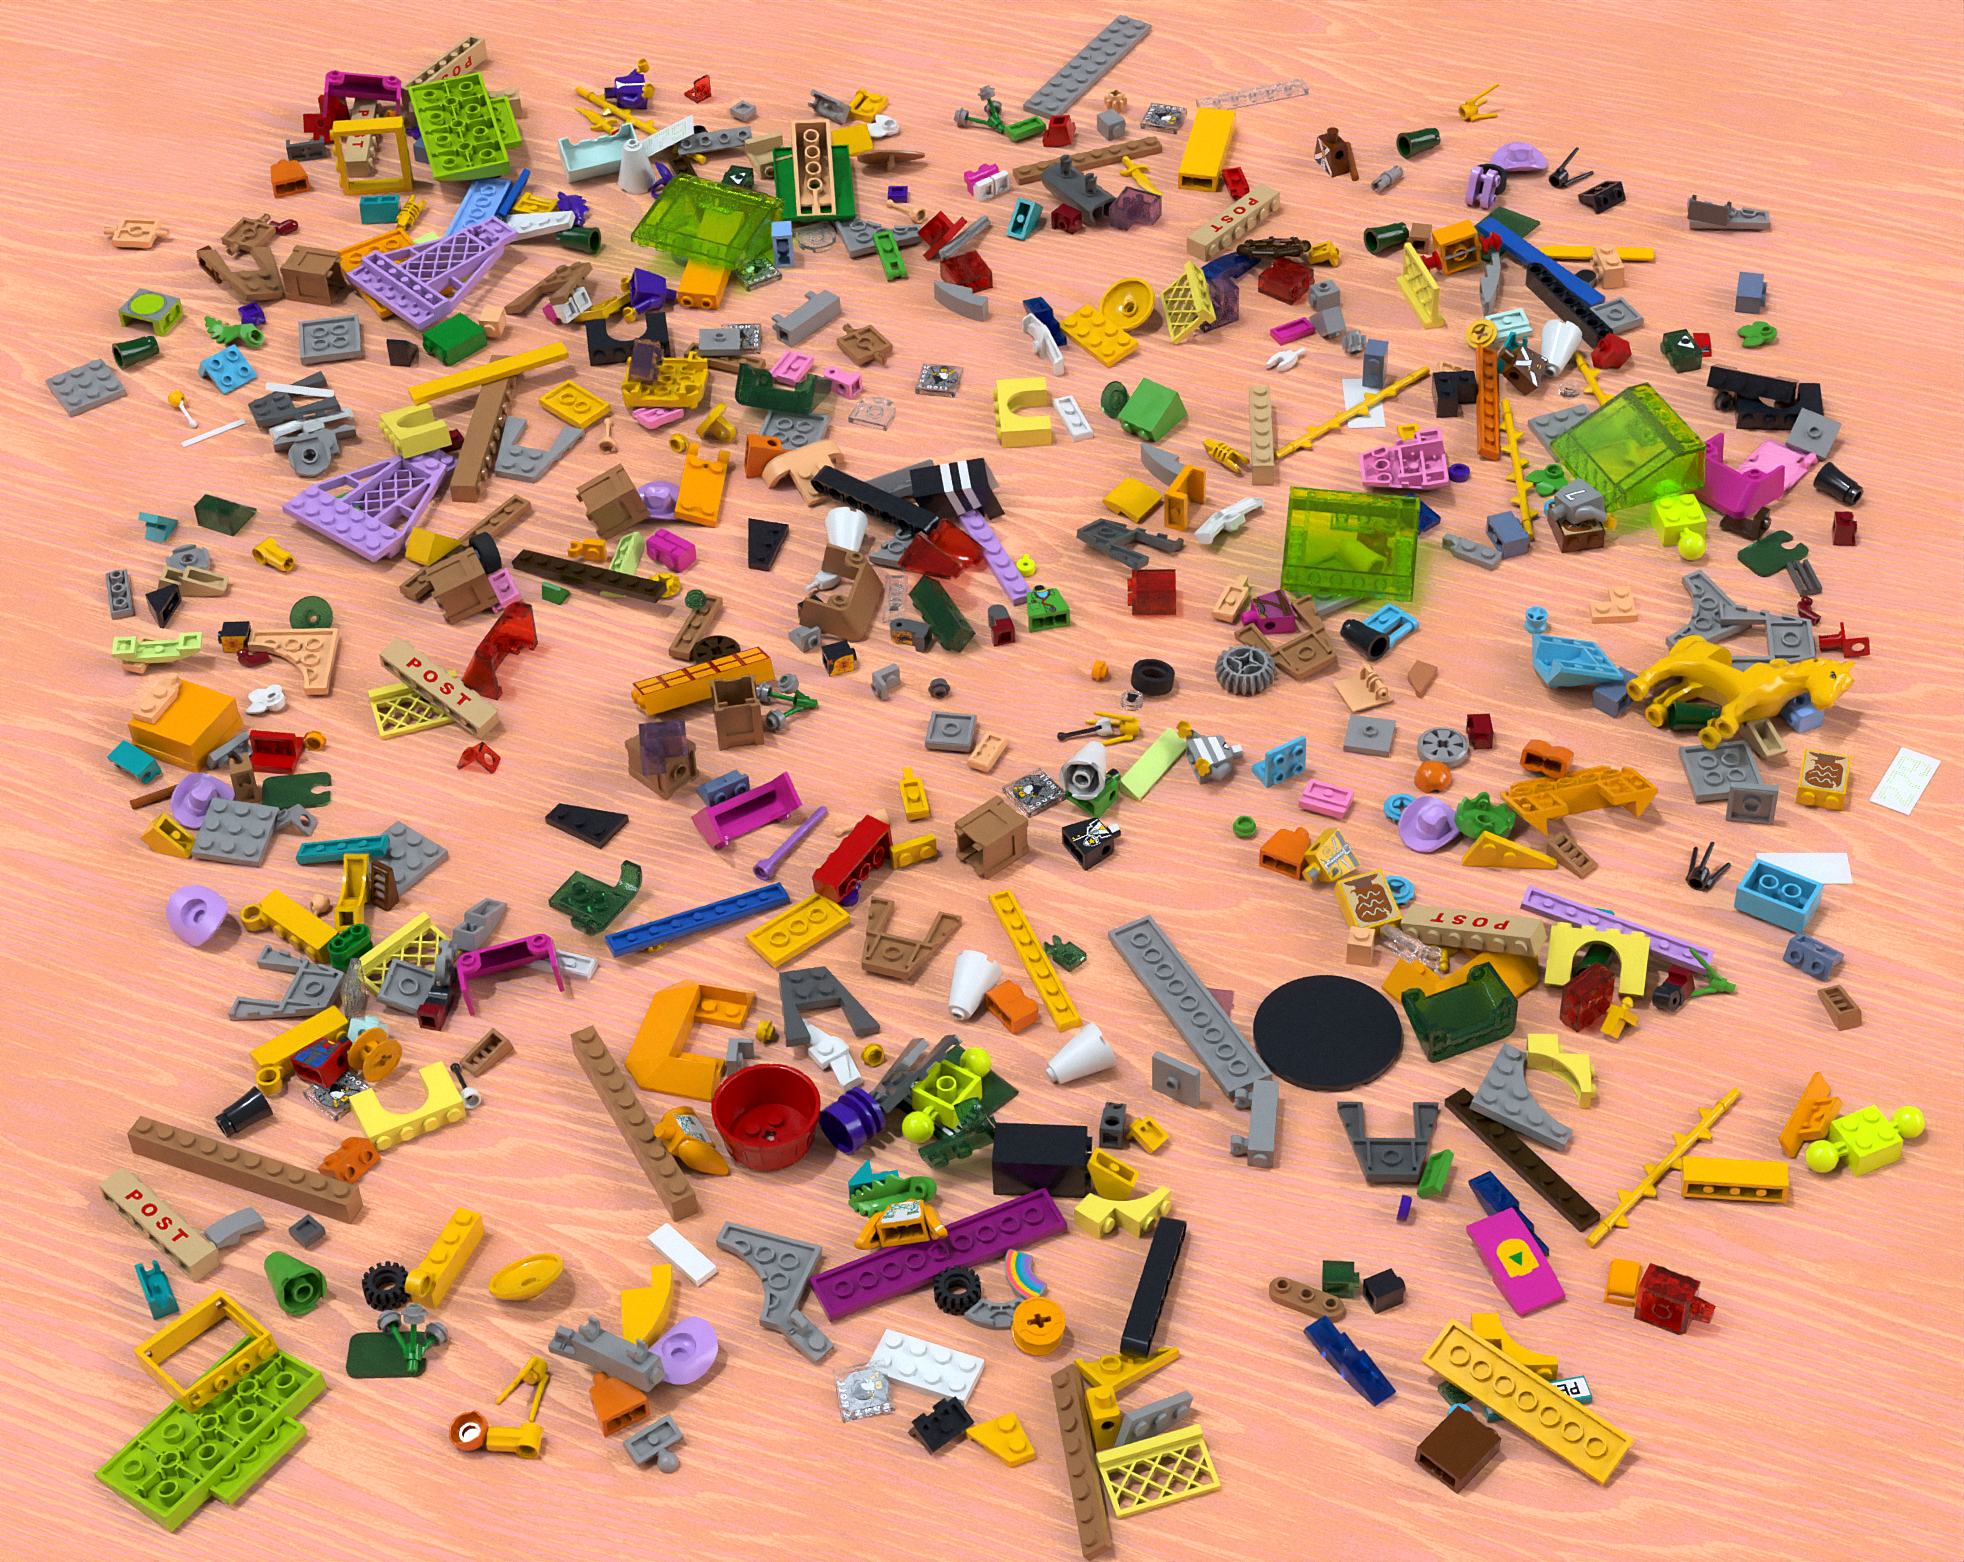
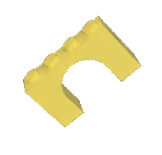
M1046 377L996 380L997 388H993L997 440H1001L1002 448L1052 445L1050 416L1022 417L1012 413L1014 410L1023 407L1047 406Z
M427 402L379 415L381 422L378 423L381 434H384L385 439L389 440L391 447H394L396 453H400L404 459L452 445L448 426L442 419L434 420L432 407Z
M1557 922V926H1551L1544 986L1569 989L1572 962L1577 952L1585 946L1601 944L1612 949L1620 960L1621 975L1618 995L1643 999L1650 937H1645L1646 933L1631 931L1630 935L1621 934V930L1606 928V932L1596 931V927L1582 925L1581 929L1572 928V924Z
M442 1061L419 1069L421 1084L428 1099L420 1109L412 1113L398 1115L387 1112L380 1105L372 1088L348 1097L352 1114L365 1138H369L377 1152L466 1117L463 1099Z

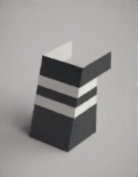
M984 457L909 470L913 495L919 507L934 513L941 522L980 506L984 509L989 520L1005 514L992 491L1000 486Z

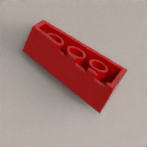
M866 815L855 825L854 830L847 837L843 838L839 847L829 854L825 863L813 873L814 891L838 903L856 888L857 881L861 880L864 882L869 877V872L873 868L878 870L883 866L882 861L885 858L890 859L889 847L893 846L890 825L870 815Z

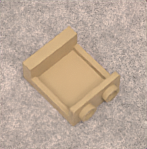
M778 131L744 140L746 157L760 179L773 177L772 148L784 147L782 133ZM792 155L776 158L775 162L792 158Z

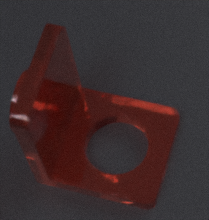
M705 75L695 80L694 88L686 91L684 96L697 104L711 97L710 76Z
M481 742L474 747H468L464 750L457 768L460 770L477 761L489 773L493 774L501 758L484 742ZM485 753L491 756L493 760L492 765L485 761Z

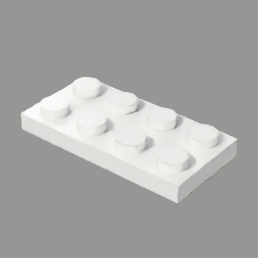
M886 1329L866 1369L880 1372L888 1383L941 1400L946 1398L949 1401L956 1396L962 1406L965 1407L985 1367V1360Z

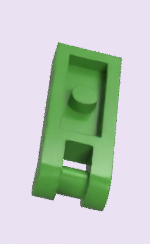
M892 231L872 234V240L887 281L894 280L895 277L899 276L900 278L907 277L906 267Z

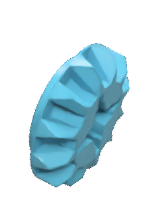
M1407 794L1390 796L1384 803L1383 811L1386 813V818H1392L1393 822L1398 821L1402 814L1400 812L1401 805H1403L1405 810L1416 798Z
M1401 876L1385 877L1390 890L1394 891L1392 895L1397 906L1399 903L1406 905L1408 900L1413 899L1414 886L1408 879Z

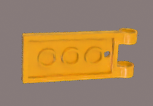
M689 442L673 517L715 527L730 452L720 450L717 463L697 458L700 444Z

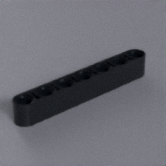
M1537 262L1527 265L1525 285L1565 323L1569 321L1578 326L1582 331V339L1593 350L1609 332L1613 334V330L1544 265Z
M824 465L811 480L812 487L819 493L854 509H858L920 539L928 540L941 525L940 519L934 513L830 466Z
M1160 1217L1123 1331L1120 1354L1147 1359L1184 1242L1187 1221Z

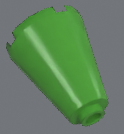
M282 1251L273 1252L266 1258L264 1270L279 1306L294 1316L304 1315L314 1310L318 1306L316 1302L320 1297L324 1298L326 1294L327 1282L325 1276L318 1269Z

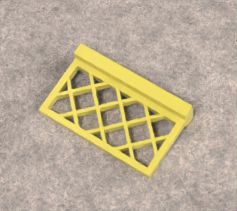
M1404 243L1402 276L1396 277L1395 284L1425 330L1444 326V318L1438 311L1440 288L1411 243Z
M1190 260L1184 265L1185 272L1160 293L1171 340L1175 345L1181 342L1205 320L1210 324L1216 320L1204 272Z
M455 669L447 671L451 677L457 678ZM404 682L368 690L371 709L381 740L456 722L432 703L423 702L422 699L424 697ZM406 702L413 703L408 710L400 705ZM418 705L426 708L422 716L413 712ZM391 708L387 715L378 712V709ZM395 711L405 714L400 721L392 718ZM431 711L440 714L438 719L434 720L428 719L427 716ZM409 717L418 720L414 725L405 724ZM387 722L396 725L393 730L385 732L383 730Z
M422 912L352 963L351 969H353L356 983L362 982L370 991L378 996L379 988L382 987L385 974L389 970V968H386V963L396 958L402 961H418L417 966L420 967L421 961L436 960V954L439 953V940L450 939L430 922L429 915ZM429 932L437 937L436 941H422V938ZM408 947H419L418 955L404 954V950ZM422 947L436 948L435 955H421ZM458 949L457 958L463 954L462 949ZM435 966L428 970L435 972ZM371 974H382V982L370 981L367 977Z
M1200 1424L1096 1453L1095 1460L1098 1475L1102 1478L1116 1519L1221 1489L1220 1481L1202 1438L1203 1432ZM1199 1447L1202 1455L1199 1463L1185 1457L1188 1450ZM1169 1456L1178 1460L1173 1471L1159 1465L1162 1458ZM1181 1462L1195 1468L1190 1479L1176 1473ZM1145 1464L1152 1468L1147 1478L1133 1472L1136 1465ZM1155 1470L1169 1476L1164 1487L1151 1481ZM1118 1471L1126 1475L1121 1486L1109 1480L1108 1474ZM1201 1471L1210 1476L1212 1483L1201 1485L1195 1482L1194 1479L1197 1473ZM1129 1478L1143 1483L1138 1494L1124 1488ZM1173 1478L1187 1484L1184 1491L1176 1493L1168 1489ZM1147 1486L1161 1492L1158 1499L1151 1501L1142 1496ZM1121 1493L1135 1499L1131 1507L1120 1509L1118 1499Z

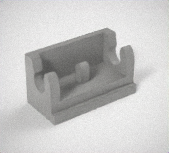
M812 89L811 95L815 97L813 103L808 102V106L814 109V112L844 124L851 107Z

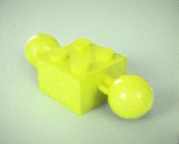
M1666 477L1658 479L1653 484L1651 490L1653 500L1650 521L1662 546L1678 545V551L1683 558L1687 560L1699 559L1706 550L1705 534L1707 520L1695 495L1685 494L1678 496L1679 487L1673 479Z
M980 1047L967 1049L960 1058V1067L945 1059L941 1063L936 1062L927 1072L929 1075L914 1085L911 1089L912 1107L916 1111L908 1114L902 1123V1132L908 1141L916 1144L928 1141L934 1132V1120L954 1130L981 1100V1078L988 1074L992 1063L991 1057L986 1050Z
M1872 1105L1831 1121L1827 1141L1817 1140L1808 1146L1805 1153L1806 1163L1815 1172L1826 1173L1833 1170L1839 1158H1841L1855 1177L1898 1161L1904 1141L1902 1137L1914 1138L1923 1132L1926 1124L1924 1114L1914 1106H1903L1894 1113L1892 1121L1888 1122L1878 1108Z

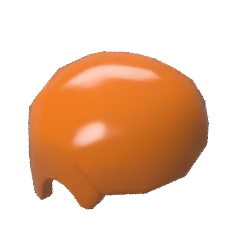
M1429 760L1423 762L1417 769L1414 783L1419 790L1427 794L1435 789L1442 792L1450 785L1452 774L1444 763Z
M476 1410L462 1413L455 1417L450 1424L449 1439L460 1450L474 1451L483 1446L487 1440L488 1421L485 1416Z

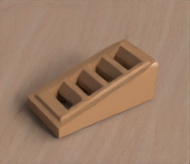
M1563 831L1547 843L1546 855L1557 859L1560 865L1581 879L1598 867V864Z
M1840 984L1817 990V995L1839 1031L1861 1026V1009Z
M492 1028L459 1061V1064L477 1078L509 1054L514 1047L509 1039L495 1028ZM488 1049L492 1051L490 1054L486 1052ZM480 1055L485 1057L483 1061L478 1058ZM473 1060L479 1064L476 1068L470 1064Z

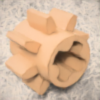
M1119 89L1110 90L1108 96H1104L1106 109H1114L1117 113L1124 110V106H1127L1125 93Z

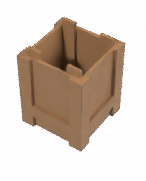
M296 245L289 258L280 267L286 290V300L330 307L337 299L339 290L347 284L342 273L340 252Z
M621 463L576 488L579 492L576 495L579 502L583 501L588 510L587 514H585L589 521L594 520L599 528L596 530V533L599 537L604 536L606 541L651 516Z
M473 547L425 569L427 575L424 576L426 583H432L435 591L431 593L437 604H442L446 612L442 614L445 621L450 619L452 625L499 603Z
M755 675L741 676V678L730 680L717 679L710 681L719 751L755 744V746L764 745L759 699H757Z
M659 718L651 722V726L641 733L625 741V749L628 750L629 775L665 800L672 797L673 793L690 781L700 777L695 758L696 744Z
M995 796L955 822L954 832L957 834L956 857L961 861L965 860L975 868V873L988 880L1029 853L1027 839L1028 819L1007 805L1001 797Z

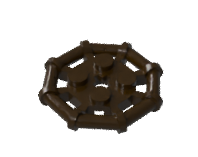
M1269 236V239L1246 240L1244 244L1237 246L1236 252L1239 256H1248L1252 260L1260 258L1279 260L1280 257L1302 256L1303 252H1308L1311 249V244L1308 240H1299L1298 237L1274 238Z

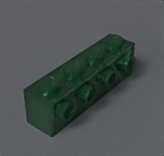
M923 575L908 594L913 601L912 604L922 613V619L926 623L931 624L932 633L940 639V645L947 651L954 650L961 653L976 633L938 580Z

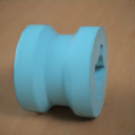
M1538 606L1528 608L1525 617L1526 631L1532 634L1545 632L1547 627L1546 620L1548 618L1547 610Z

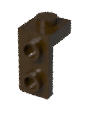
M1762 506L1753 517V520L1748 518L1734 519L1726 514L1720 521L1719 526L1758 541L1771 525L1772 520L1769 518L1771 509Z

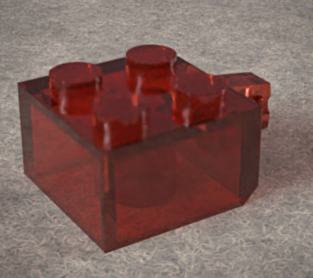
M1650 1263L1638 1286L1634 1318L1671 1333L1683 1335L1686 1334L1692 1320L1709 1324L1714 1316L1716 1306L1698 1297L1700 1281L1668 1270L1663 1266Z

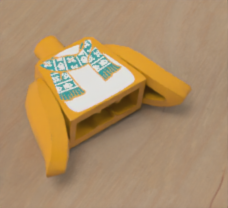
M681 1106L673 1108L663 1115L661 1122L657 1123L654 1127V1135L661 1138L672 1155L680 1157L687 1166L695 1170L720 1176L728 1174L729 1169L726 1161L715 1149L714 1142L692 1107Z
M907 1199L905 1202L892 1203L887 1206L885 1211L875 1213L857 1237L854 1247L859 1250H869L881 1245L883 1248L930 1241V1236L933 1240L943 1239L948 1235V1232L942 1225L941 1217L934 1207L929 1204L925 1205L922 1199Z

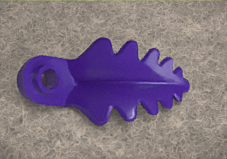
M559 191L557 194L560 199L557 201L560 211H573L575 220L572 226L583 227V224L586 222V219L583 217L589 211L588 206L584 205L587 201L582 199V196L566 195Z

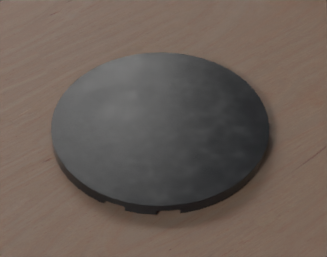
M1314 975L1285 983L1264 999L1256 1012L1253 1023V1041L1256 1052L1259 1053L1269 1070L1290 1084L1316 1091V1089H1331V1092L1352 1090V1087L1363 1083L1365 1085L1371 1083L1392 1066L1401 1046V1023L1392 1004L1369 985L1342 976Z

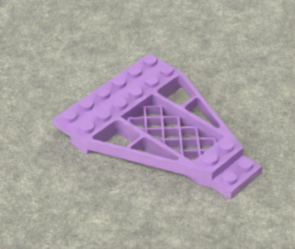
M493 215L448 237L386 253H380L375 250L361 258V266L346 273L347 280L420 331L450 314L504 254L503 246L519 238L518 231ZM411 257L400 264H396L395 262H393L396 260ZM472 273H474V274L467 280L466 283H462V282L460 281V280H462L463 278H465V277L471 275ZM449 286H453L459 291L450 301L438 293Z
M439 449L406 459L402 455H398L311 485L282 506L283 513L374 563L383 556L392 558L406 548L405 542L411 534L413 527L419 521L437 490L444 486L448 478L453 475L458 459ZM372 476L371 478H369V479H368L367 481H365V482H360V481H358V480H361V479H364V478H367V477ZM346 484L354 488V490L342 498H336L326 493V491ZM418 504L415 510L411 509ZM354 506H358L360 509H365V510H358V509L354 508ZM368 508H380V509L368 510ZM402 515L410 518L400 532L388 526Z

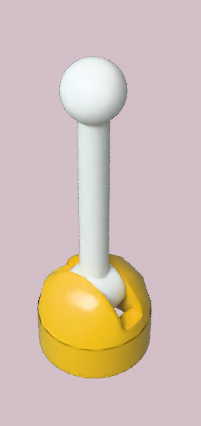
M179 390L171 392L168 396L170 405L174 408H180L189 421V426L195 428L197 422L192 420L184 407L186 403L184 394Z

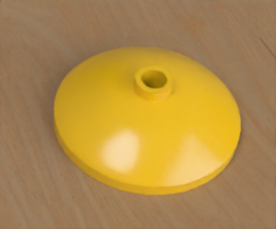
M1137 277L1124 278L1106 290L1100 300L1098 312L1124 331L1135 329L1144 323L1153 311L1155 305L1154 290L1144 279Z
M538 1253L523 1257L495 1273L488 1283V1289L492 1296L502 1300L520 1301L535 1299L559 1278L564 1268V1262L561 1256L556 1253Z

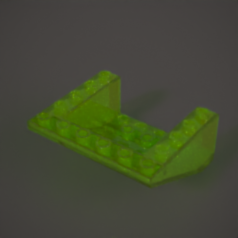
M680 173L672 177L631 234V242L638 243L641 247H653L656 251L672 252L675 256H687L693 261L702 260L706 261L709 265L725 266L727 270H736V268L773 249L771 222L783 221L785 199Z
M1648 382L1626 388L1550 442V450L1575 479L1581 478L1603 495L1606 513L1704 488L1706 444Z
M1290 486L1280 590L1412 602L1421 498Z

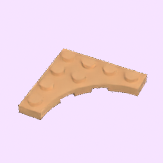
M338 628L251 630L248 648L249 651H267V653L281 656L292 662L304 677L305 695H327L339 639Z

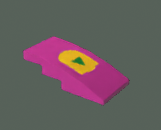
M1513 1208L1466 1226V1233L1479 1249V1257L1493 1274V1283L1519 1317L1565 1298V1293L1550 1264Z

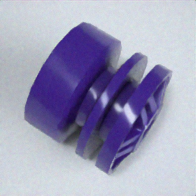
M851 1087L836 1102H832L820 1111L819 1116L820 1127L827 1139L839 1151L848 1155L856 1152L868 1139H872L886 1126L885 1117L877 1102L870 1094L858 1087Z

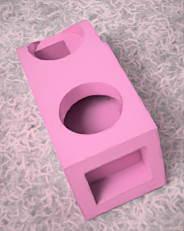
M835 366L827 367L823 371L825 388L851 400L863 390L862 376L859 373L854 372L851 375Z

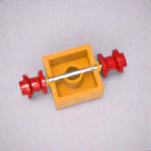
M1467 219L1432 231L1434 252H1432L1431 257L1426 258L1422 255L1420 259L1429 272L1430 269L1436 268L1438 271L1441 270L1445 276L1480 264V250L1483 255H1487L1488 250L1492 248L1499 251L1502 239L1494 231L1490 232V237L1484 238L1482 235L1478 236V232L1473 224Z

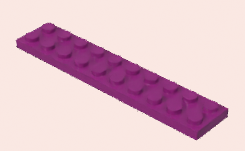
M1044 1187L945 1225L944 1227L948 1235L943 1239L933 1240L930 1236V1241L890 1246L809 1278V1284L828 1320L831 1322L932 1283L936 1276L939 1277L941 1270L946 1273V1267L950 1266L951 1270H954V1265H959L961 1270L963 1266L971 1268L1002 1256L1009 1249L1017 1250L1067 1230V1222Z

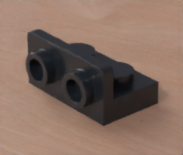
M1604 181L1578 195L1579 202L1593 205L1596 214H1600L1626 199L1622 181Z
M956 1396L949 1401L943 1398L932 1407L934 1412L928 1416L922 1413L911 1422L914 1426L908 1433L910 1436L916 1434L930 1455L975 1423Z

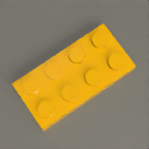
M1088 303L1057 324L1058 331L1106 368H1110L1139 348L1137 340Z
M814 893L745 936L746 943L769 964L777 968L850 923V915L834 901Z

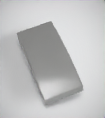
M249 1207L217 1221L204 1231V1236L209 1241H212L217 1248H224L239 1243L240 1234L263 1229L264 1220L252 1207Z

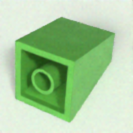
M1143 378L1118 415V419L1121 423V428L1126 432H1134L1146 441L1150 439L1157 442L1187 415V411L1178 392Z

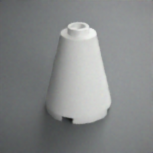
M630 139L623 145L618 185L620 190L624 189L628 194H644L656 183V176L643 144L636 139Z
M1554 319L1544 324L1541 339V355L1548 359L1543 372L1548 377H1556L1562 372L1582 342V331L1572 322L1566 321L1565 324L1559 322L1560 319Z
M840 507L829 511L828 516L825 517V527L829 543L859 552L868 525L866 515L858 509L856 512L850 511V507Z
M1096 741L1087 743L1062 766L1059 773V781L1065 791L1068 790L1072 793V797L1081 800L1094 799L1103 790L1107 761V750L1103 744Z
M964 950L961 955L959 953L956 957L948 1002V1011L954 1019H969L985 999V992L991 990L1002 976L1003 972L999 963L994 960L992 964L986 960L988 956L983 953Z
M1093 1022L1082 1028L1047 1062L1048 1069L1045 1071L1052 1082L1057 1081L1058 1084H1063L1116 1065L1117 1060L1109 1043H1105L1101 1037L1103 1035Z

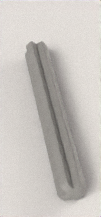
M988 216L980 217L940 249L939 255H941V259L949 258L989 226L991 221L988 219Z

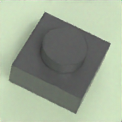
M309 1214L288 1229L290 1236L305 1249L326 1234L325 1228Z

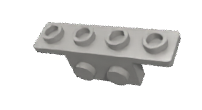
M750 126L693 134L676 143L679 156L742 147L745 146L744 140L752 138Z
M346 424L339 426L337 429L330 430L326 428L312 434L300 433L296 437H280L273 441L275 452L289 450L299 437L314 435L328 444L331 456L340 455L337 440L357 436L354 425ZM307 452V456L304 458L311 461L316 457V454L312 455L311 452Z
M928 459L863 482L899 498L907 495L911 497L914 495L909 470L934 466L933 460Z

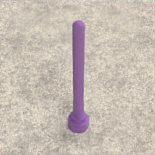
M825 806L818 808L768 859L760 860L753 867L756 877L766 881L774 873V866L826 815L827 808Z

